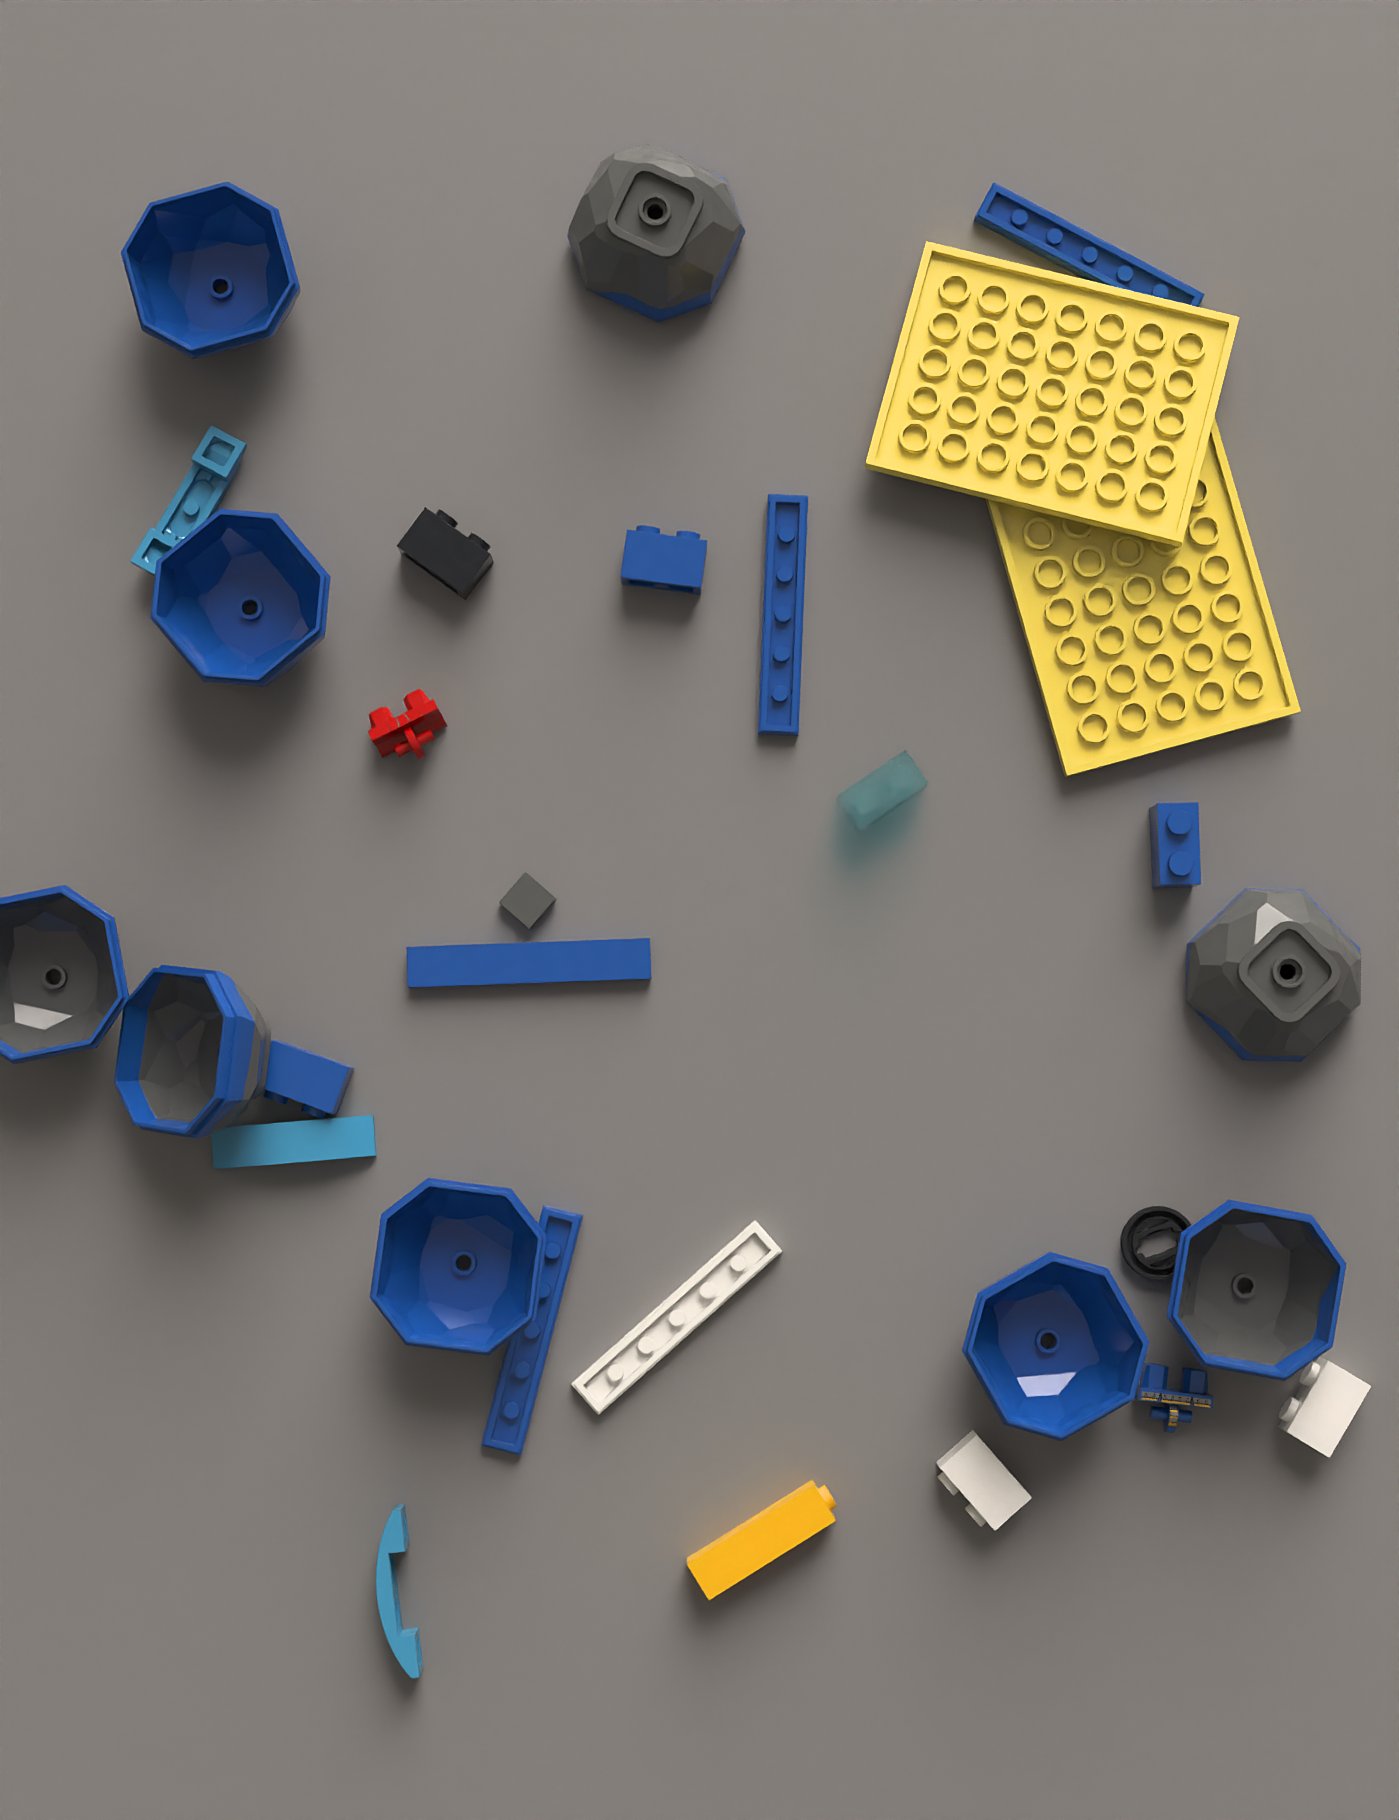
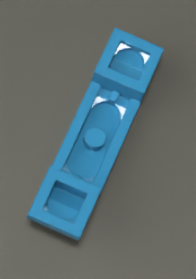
M212 425L210 426L191 458L193 462L192 467L155 529L149 528L130 560L131 564L155 576L156 561L216 512L240 465L247 448L246 443Z
M374 1115L225 1127L211 1134L214 1169L377 1156Z
M397 1504L385 1525L378 1550L376 1564L377 1602L383 1629L395 1657L410 1678H418L424 1669L419 1627L402 1628L394 1553L405 1552L410 1543L405 1504Z

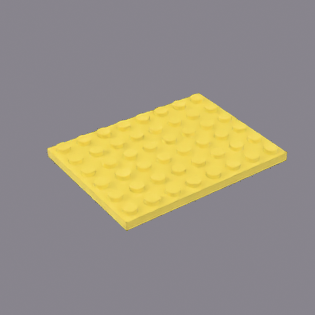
M926 241L866 459L865 469L1181 547L1239 317Z
M1215 416L1181 547L986 499L1065 777L1301 712Z

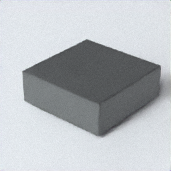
M525 872L499 903L526 927L531 929L556 901V898Z

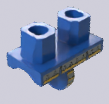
M1144 1363L1140 1384H1138L1135 1397L1142 1401L1165 1403L1164 1407L1150 1406L1149 1418L1163 1420L1164 1432L1174 1433L1177 1422L1191 1423L1192 1411L1178 1409V1405L1213 1409L1214 1396L1208 1393L1207 1371L1183 1367L1181 1388L1167 1387L1169 1367L1161 1364Z

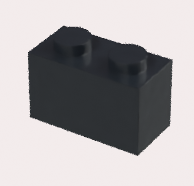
M425 507L397 547L403 556L466 600L494 562L491 554L487 552L490 549V545L472 532L466 537L455 529L458 525L457 521L444 511L438 509L435 514Z

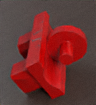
M418 689L405 696L403 701L408 711L395 718L389 707H381L369 713L372 729L368 733L382 758L394 752H397L398 756L401 757L414 751L417 759L421 760L426 757L422 746L435 740L434 732L447 727L434 699L429 700L424 692Z

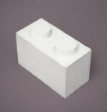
M1318 1357L1316 1362L1312 1361L1302 1372L1299 1382L1303 1385L1296 1397H1289L1281 1408L1279 1418L1282 1421L1278 1427L1330 1458L1371 1386L1329 1360Z
M974 1430L936 1462L943 1471L937 1476L938 1479L953 1496L960 1491L966 1497L970 1504L965 1509L980 1527L988 1523L996 1531L1032 1498Z

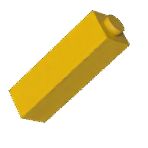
M812 1479L687 1557V1566L708 1600L835 1522L836 1519L832 1510L837 1507V1504L827 1487L823 1485L818 1489Z

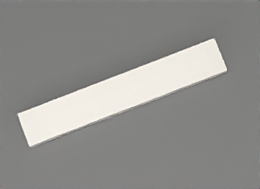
M754 1220L574 1380L571 1385L599 1415L779 1255L782 1250L757 1221Z

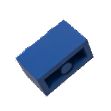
M639 525L636 530L627 529L620 576L621 584L701 595L707 554V540L700 539V534L691 531H677L676 536L660 534V529L653 526Z
M1198 802L1155 804L1149 808L1152 889L1193 888L1200 885L1201 864Z
M272 1039L263 1097L282 1104H286L288 1098L304 1103L301 1111L324 1119L326 1112L331 1114L338 1113L354 1068L286 1042Z

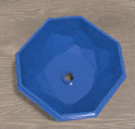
M229 181L149 203L121 251L142 331L192 359L273 338L290 314L301 292L279 210ZM225 283L228 285L225 293H215V289L219 284Z
M219 509L156 561L150 619L203 682L266 687L291 670L325 638L331 576L277 513ZM252 602L257 603V612L254 615H246V605Z
M427 1178L381 1214L370 1299L405 1345L489 1356L536 1320L547 1234L512 1188ZM460 1255L470 1257L472 1261L470 1269L462 1270L458 1267L457 1259Z
M1048 1252L977 1293L962 1352L1003 1425L1063 1441L1135 1399L1150 1341L1108 1268ZM1052 1333L1055 1338L1054 1344L1048 1348L1042 1347L1040 1342L1042 1335Z

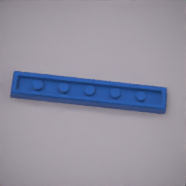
M993 182L975 215V222L1085 280L1196 307L1199 306L1205 295L1199 290Z
M768 494L758 735H799L808 496Z
M650 938L406 947L408 988L651 979Z
M543 1205L538 1224L547 1234L537 1317L536 1320L507 1343L481 1446L520 1456L522 1454L583 1218L581 1214Z

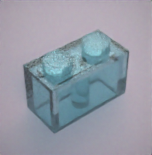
M904 750L838 794L836 801L859 833L924 790L929 783L907 750Z

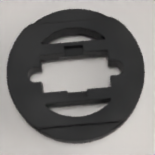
M1151 1206L1138 1211L1128 1220L1122 1230L1120 1242L1125 1261L1131 1269L1143 1277L1152 1280H1168L1173 1278L1175 1260L1162 1267H1152L1149 1265L1177 1254L1178 1245L1145 1258L1143 1253L1136 1254L1135 1249L1140 1246L1138 1241L1170 1227L1172 1232L1179 1231L1181 1233L1191 1226L1190 1222L1178 1211L1164 1206ZM1149 1220H1167L1137 1233L1138 1229Z

